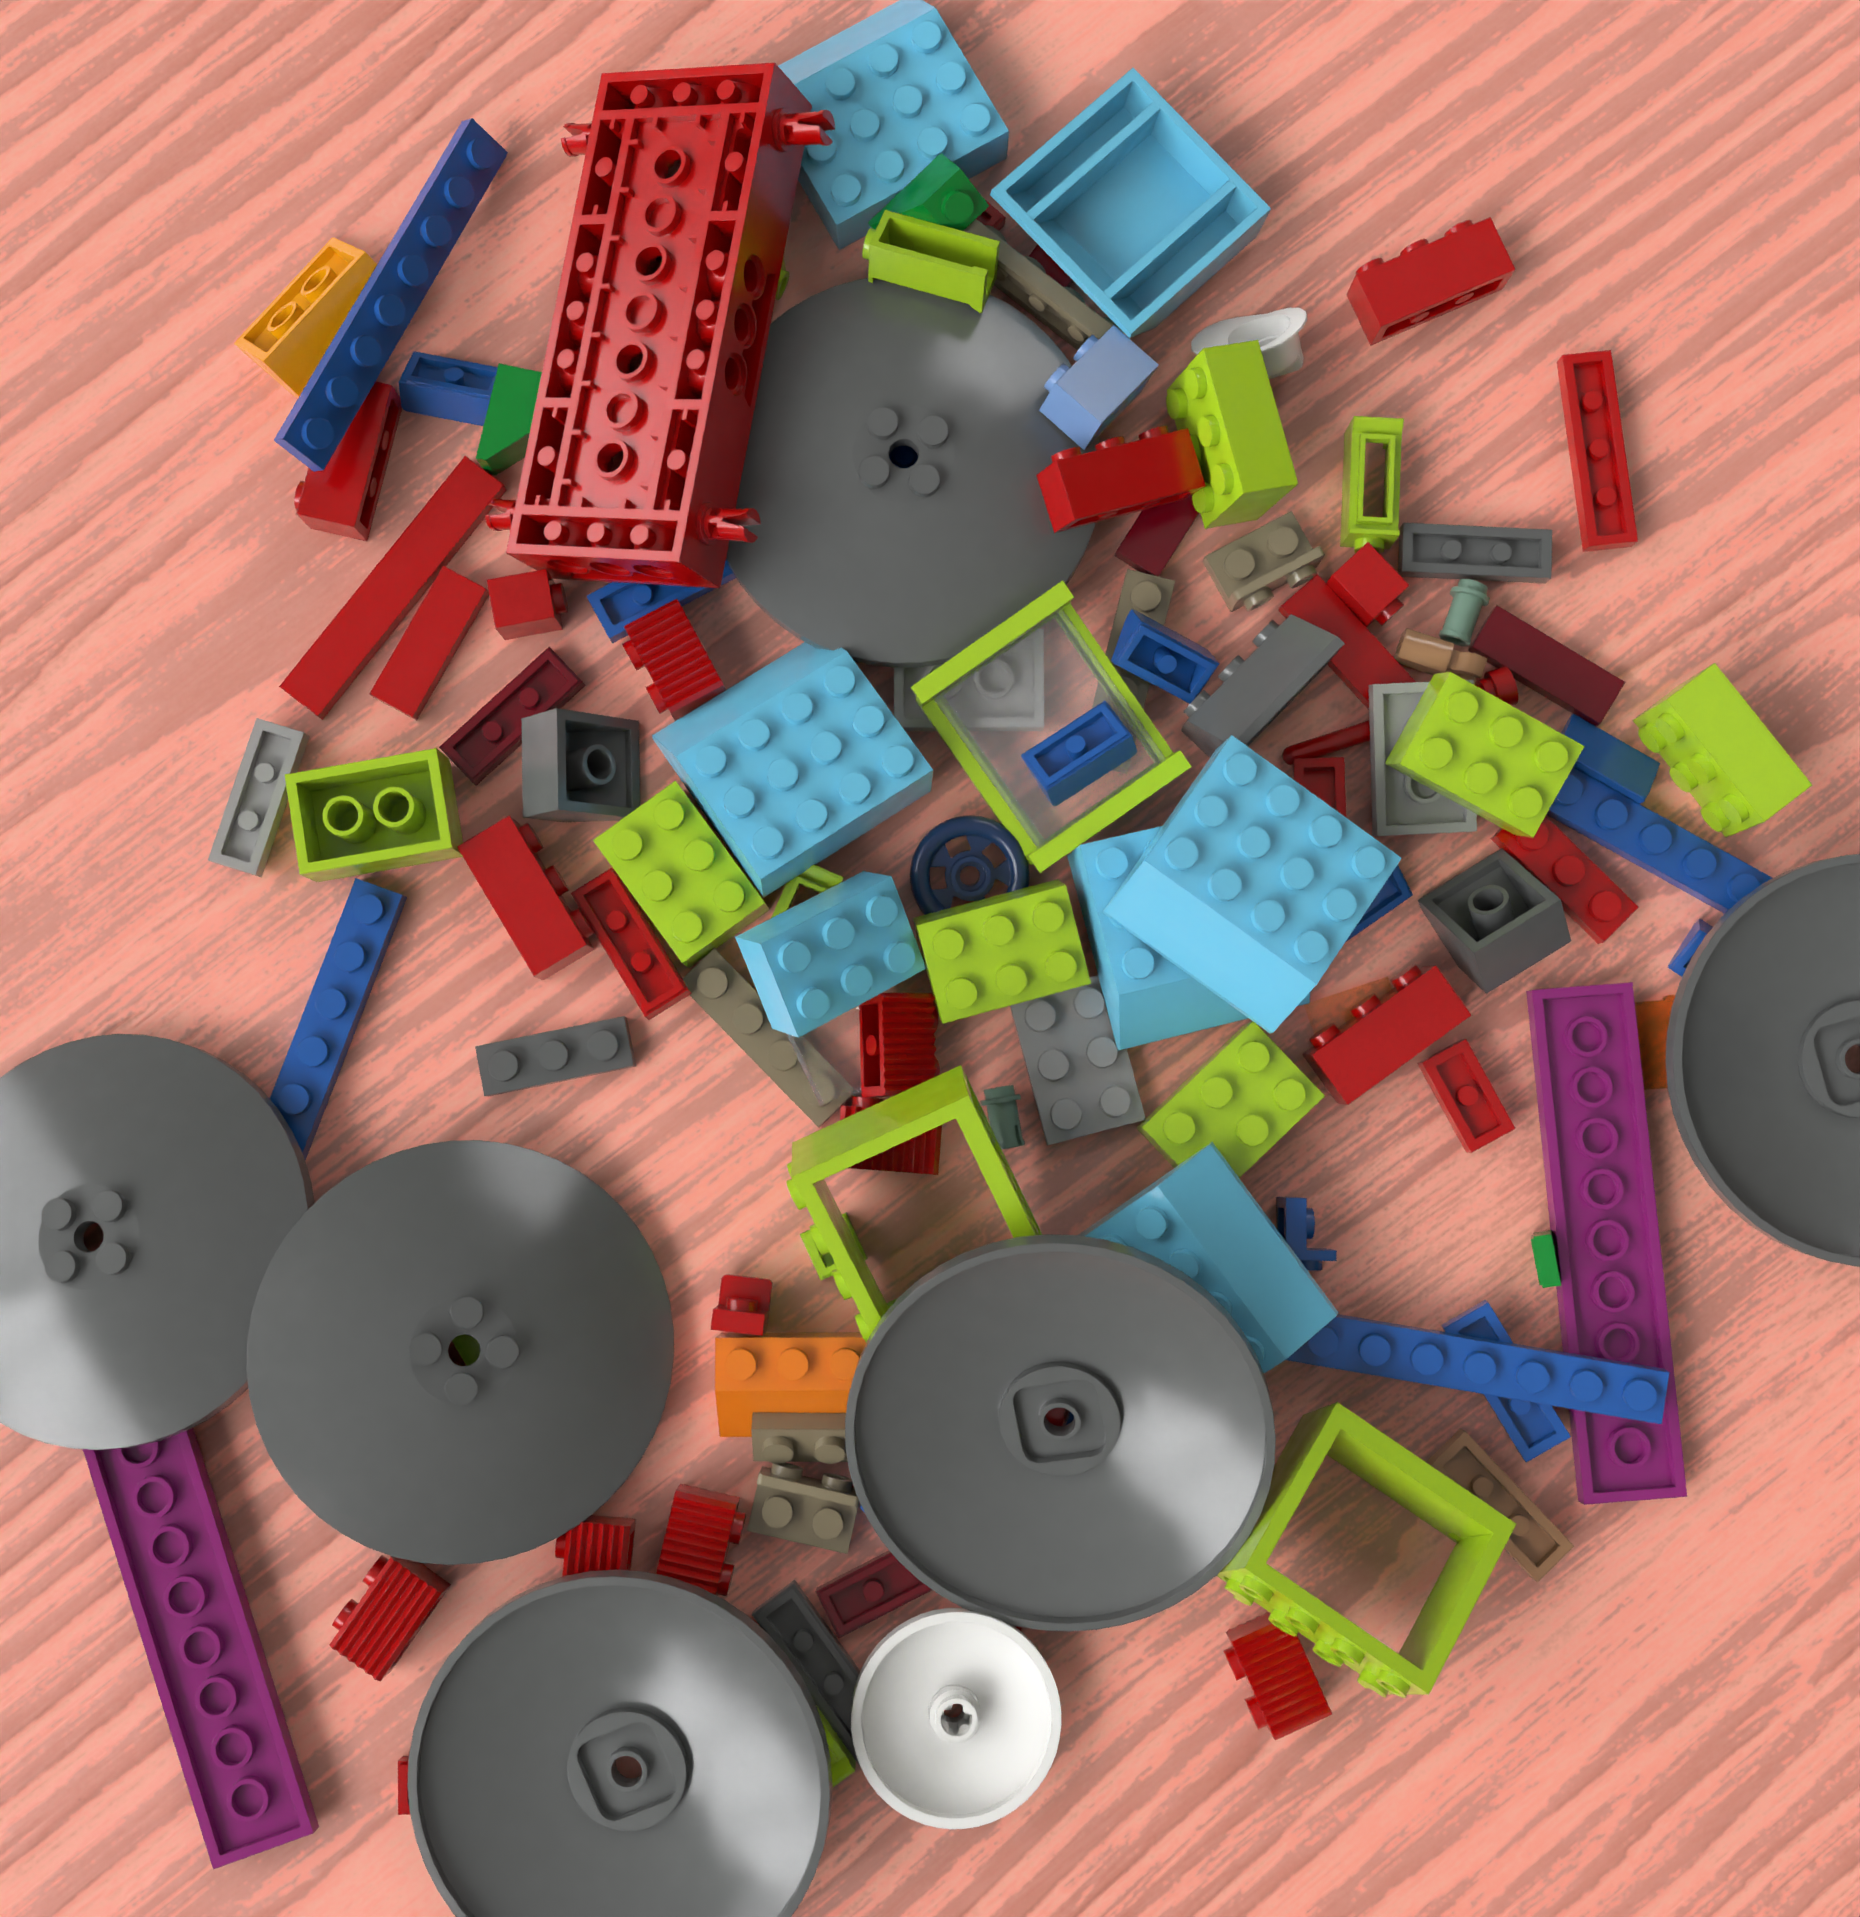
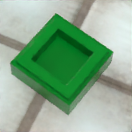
M1552 1231L1534 1232L1531 1235V1244L1539 1286L1542 1285L1543 1288L1561 1286Z

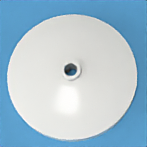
M964 1608L932 1610L908 1619L894 1628L876 1645L866 1659L857 1678L852 1696L851 1731L853 1745L860 1767L876 1793L897 1812L911 1820L936 1828L967 1829L979 1827L1003 1818L1016 1810L1029 1799L1045 1779L1057 1753L1061 1734V1705L1056 1682L1037 1647L1015 1626L992 1616L969 1611ZM953 1704H962L963 1710L959 1716L952 1718L945 1715L944 1710H951Z

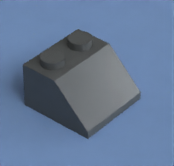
M559 708L521 718L523 818L557 822L620 821L640 806L639 721Z
M1502 848L1418 900L1420 908L1457 966L1486 994L1571 942L1561 899Z

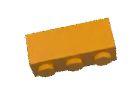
M332 237L234 344L288 392L299 398L373 273L377 263L365 251Z

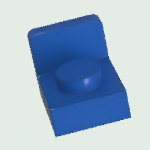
M1276 1197V1228L1305 1268L1309 1271L1322 1270V1261H1337V1250L1307 1248V1239L1313 1238L1315 1230L1314 1211L1312 1208H1307V1198Z

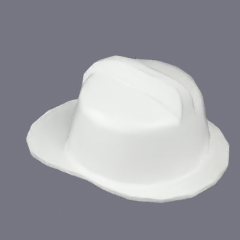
M1289 307L1267 314L1222 320L1207 326L1197 333L1191 341V349L1198 355L1203 348L1258 340L1269 379L1297 371L1303 366L1304 358L1299 331L1307 322V313L1301 308Z

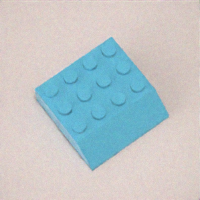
M899 0L778 66L811 103V112L829 110L834 118L835 130L824 131L833 141L831 145L804 146L798 181L839 250L866 236L871 228L868 222L940 153L961 168L968 179L1007 159L1008 128L939 12L934 6L923 0Z
M1134 68L1129 70L996 185L990 193V196L1129 338L1156 328L1252 242L1260 232L1271 210L1265 201Z
M804 642L652 735L656 745L763 898L805 872L812 865L821 862L931 792L932 767L853 658L842 647L836 650L815 648Z
M1231 735L1212 754L1102 913L1120 923L1132 935L1271 1034L1318 984L1402 858Z
M1162 826L1081 844L1067 855L1118 1051L1249 1019L1132 935L1120 923L1102 913ZM1310 993L1298 1006L1310 1003Z
M1213 1142L1078 1234V1236L1112 1241L1150 1254L1182 1271L1205 1288L1228 1311L1242 1329L1257 1355L1263 1373L1268 1372L1289 1358L1339 1313Z

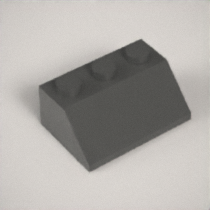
M1292 614L1280 626L1272 620L1252 641L1258 648L1246 660L1239 655L1236 656L1219 674L1218 678L1224 683L1211 696L1203 690L1188 705L1184 713L1189 719L1181 731L1209 758L1231 735L1246 746H1249L1328 665L1345 643L1338 636Z

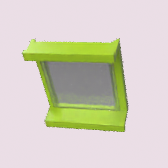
M1063 580L911 686L912 691L916 695L915 701L999 822L1016 838L1029 865H1034L1039 873L1192 767L1180 750L1173 753L1070 603L1074 596ZM1106 700L1132 734L1137 753L1061 804L1053 806L1022 760L1021 755Z

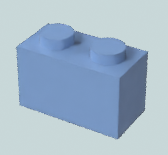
M1115 325L1100 339L1091 335L1074 355L1073 359L1077 362L1071 368L1063 363L1051 375L1044 386L1049 391V394L1039 411L1083 450L1142 392L1159 366L1158 363Z

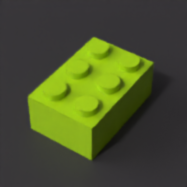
M1258 340L1203 348L1167 388L1166 407L1171 419L1175 420L1177 431L1186 428L1189 430L1206 485L1192 494V501L1195 510L1201 514L1204 528L1208 529L1258 520L1297 486L1298 480Z
M1716 663L1677 686L1633 720L1639 728L1638 735L1643 744L1650 751L1660 754L1670 767L1669 774L1673 782L1684 792H1690L1702 807L1700 812L1704 821L1713 830L1721 832L1725 838L1765 822L1812 786L1811 782Z
M1445 672L1433 675L1385 764L1513 835L1534 837L1585 746L1456 674Z
M437 748L285 774L299 874L315 882H323L463 857L457 848L458 845L463 843L451 763L450 759Z
M676 780L593 840L674 953L688 968L695 965L714 948L717 949L770 910Z
M1059 879L913 918L932 994L935 997L937 1013L942 1024L1091 984L1067 887Z
M1252 1021L1243 1025L1163 1101L1146 1120L1142 1121L1136 1129L1173 1168L1213 1142L1240 1178L1325 1095L1264 1031Z

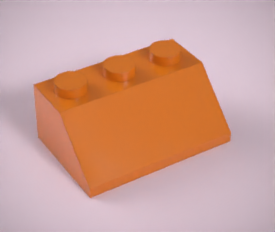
M778 1332L765 1333L763 1336L744 1333H720L715 1338V1397L719 1436L752 1437L753 1412L846 1413L848 1395L856 1366L866 1345L861 1333Z

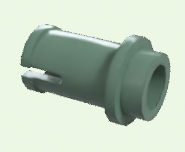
M1460 579L1458 586L1451 588L1450 595L1453 597L1444 626L1439 633L1442 640L1459 646H1470V639L1482 606H1487L1490 600L1486 595L1488 591L1486 585L1471 579Z
M1014 1085L985 1089V1100L980 1101L981 1106L986 1105L989 1124L1001 1149L1025 1145L1016 1100L1021 1099L1020 1094H1015Z

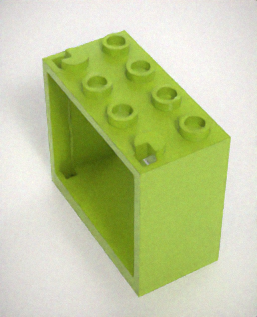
M961 1065L792 1142V1162L787 1164L791 1179L786 1181L789 1193L799 1210L807 1207L814 1222L810 1226V1232L819 1252L822 1255L830 1252L837 1267L836 1270L832 1271L833 1277L844 1300L853 1297L860 1312L855 1315L856 1323L865 1342H867L882 1316L897 1299L886 1303L824 1180L825 1178L956 1119L1013 1238L1043 1235Z
M1336 1402L1302 1416L1274 1465L1269 1493L1261 1515L1250 1536L1235 1557L1216 1576L1227 1583L1224 1588L1234 1594L1233 1598L1249 1606L1255 1602L1270 1612L1268 1620L1278 1629L1292 1636H1297L1299 1632L1314 1642L1315 1645L1312 1650L1319 1657L1337 1667H1341L1344 1663L1359 1673L1357 1681L1364 1688L1372 1689L1383 1698L1387 1694H1395L1402 1698H1406L1407 1695H1429L1516 1523ZM1326 1455L1456 1542L1399 1654L1266 1563Z

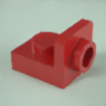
M724 1275L721 1278L719 1302L713 1308L710 1330L763 1336L768 1328L773 1282L765 1278Z

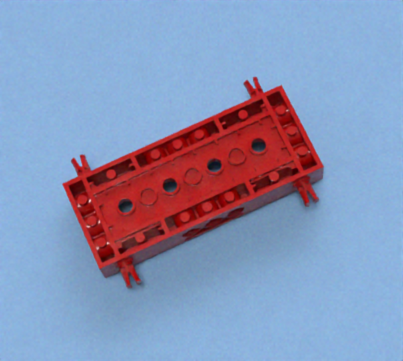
M776 63L602 73L592 123H566L563 126L573 135L561 138L564 152L570 157L585 155L517 499L502 500L500 498H492L487 504L503 513L485 515L486 523L491 530H510L506 549L508 555L535 570L547 569L552 579L720 588L729 540L753 543L758 539V536L744 526L760 525L759 513L754 508L736 509V503L804 146L831 145L833 141L824 131L835 130L832 113L829 110L811 112V103ZM681 160L679 170L672 177L667 178L668 171L674 166V162ZM662 256V262L658 270L649 275L650 263L654 262L656 257ZM643 353L641 365L631 373L632 358H636L637 354ZM619 451H623L621 465L615 471L610 472L613 466L612 457L616 456Z

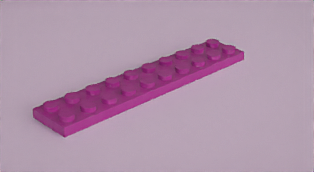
M1633 982L1526 991L1549 1221L1561 1279V1286H1556L1563 1352L1663 1368L1670 1372L1662 1424L1569 1409L1578 1502L1587 1505L1687 1497Z
M194 1428L158 1442L135 1447L104 1450L83 1449L213 1869L313 1834L319 1828V1824Z

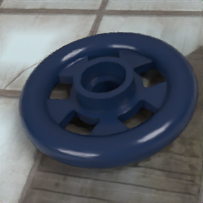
M982 816L954 817L935 826L923 837L917 846L910 867L911 890L918 907L924 915L951 908L952 900L955 896L966 901L986 899L985 895L992 889L996 879L1008 886L1006 893L1029 887L1030 881L1029 862L1016 838L1002 824ZM966 836L970 850L959 852L950 857L945 844L955 838ZM992 842L1000 848L1006 857V860L996 868L982 854V850ZM966 866H974L979 872L978 880L970 885L964 884L960 879V873ZM931 867H946V888L932 889L930 882Z

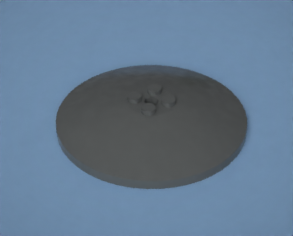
M868 278L829 288L787 310L770 325L736 503V509L754 508L759 513L760 525L744 526L758 536V539L753 543L729 540L726 562L740 585L770 618L800 640L818 649L836 650L842 647L855 662L892 668L927 667L944 664L1062 580L1067 585L1086 552L1095 523L1054 533L1036 476L1052 464V455L1069 448L1080 447L1039 411L1049 394V391L1044 388L1048 379L1063 363L1069 368L1072 367L1065 354L1031 319L1008 303L992 295H989L982 313H979L966 303L876 278L871 283L868 282ZM1100 435L1085 450L1080 447L1081 453L1096 451L1095 445L1101 442ZM908 446L916 451L918 459L909 468H899L890 461V453L896 447Z
M1860 854L1814 861L1788 870L1748 893L1719 919L1693 954L1679 983L1671 1008L1667 1030L1665 1061L1669 1097L1681 1138L1694 1164L1722 1201L1750 1226L1786 1247L1822 1260L1860 1267V1071L1853 1073L1848 1069L1845 1062V1055L1848 1049L1853 1045L1860 1046Z
M112 1034L71 1041L43 1051L0 1077L1 1424L38 1441L72 1449L104 1450L135 1447L158 1442L186 1432L219 1413L248 1389L246 1371L247 1339L251 1314L260 1284L273 1256L286 1235L315 1202L312 1183L303 1153L283 1115L264 1091L245 1074L226 1061L204 1050L170 1039L148 1035ZM96 1222L101 1226L104 1236L100 1247L91 1252L84 1244V1233L91 1224Z
M460 1140L424 1144L381 1158L347 1176L323 1194L301 1216L286 1235L263 1277L251 1314L247 1339L246 1367L249 1397L257 1428L266 1450L279 1473L298 1498L327 1524L352 1540L393 1557L420 1563L443 1565L478 1564L524 1553L560 1537L591 1516L624 1484L649 1446L665 1408L674 1360V1327L670 1300L663 1275L651 1248L625 1210L603 1188L584 1174L555 1158L507 1143ZM459 1335L473 1336L480 1345L479 1357L471 1365H457L449 1357V1344Z
M1054 1234L1016 1237L975 1248L939 1265L917 1280L899 1296L882 1316L868 1338L858 1360L848 1395L845 1417V1447L849 1472L865 1515L881 1541L907 1570L942 1597L969 1611L986 1614L1018 1627L1071 1632L1120 1626L1150 1617L1176 1605L1197 1592L1235 1557L1250 1536L1261 1515L1269 1493L1275 1465L1276 1435L1274 1415L1266 1377L1255 1351L1232 1316L1205 1288L1182 1271L1157 1257L1133 1247L1098 1238ZM1065 1408L1075 1418L1067 1425L1056 1426L1050 1423L1045 1415L1051 1409Z
M629 1570L589 1571L563 1576L539 1584L514 1596L479 1622L448 1656L433 1679L423 1700L413 1730L407 1783L412 1825L423 1862L436 1889L456 1917H792L815 1876L824 1849L831 1816L833 1788L828 1743L816 1704L803 1678L787 1654L772 1637L748 1615L726 1600L698 1586L668 1576ZM622 1756L635 1758L641 1765L642 1775L637 1778L624 1777L617 1769L616 1759Z

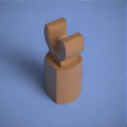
M1408 628L1402 633L1394 656L1401 665L1431 675L1452 672L1465 680H1474V684L1477 678L1482 677L1487 658L1481 655L1453 649L1454 643Z

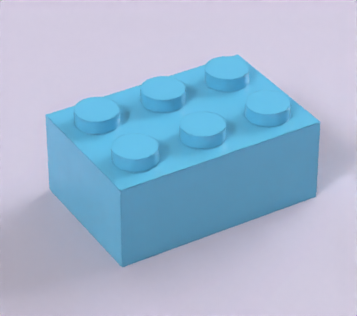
M862 871L735 937L772 1029L797 1038L926 969L892 876Z

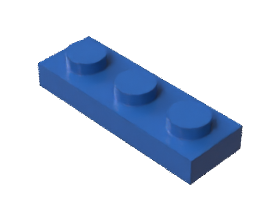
M1486 1300L1441 1325L1447 1333L1513 1343ZM1483 1394L1525 1462L1532 1460L1571 1437L1551 1405Z

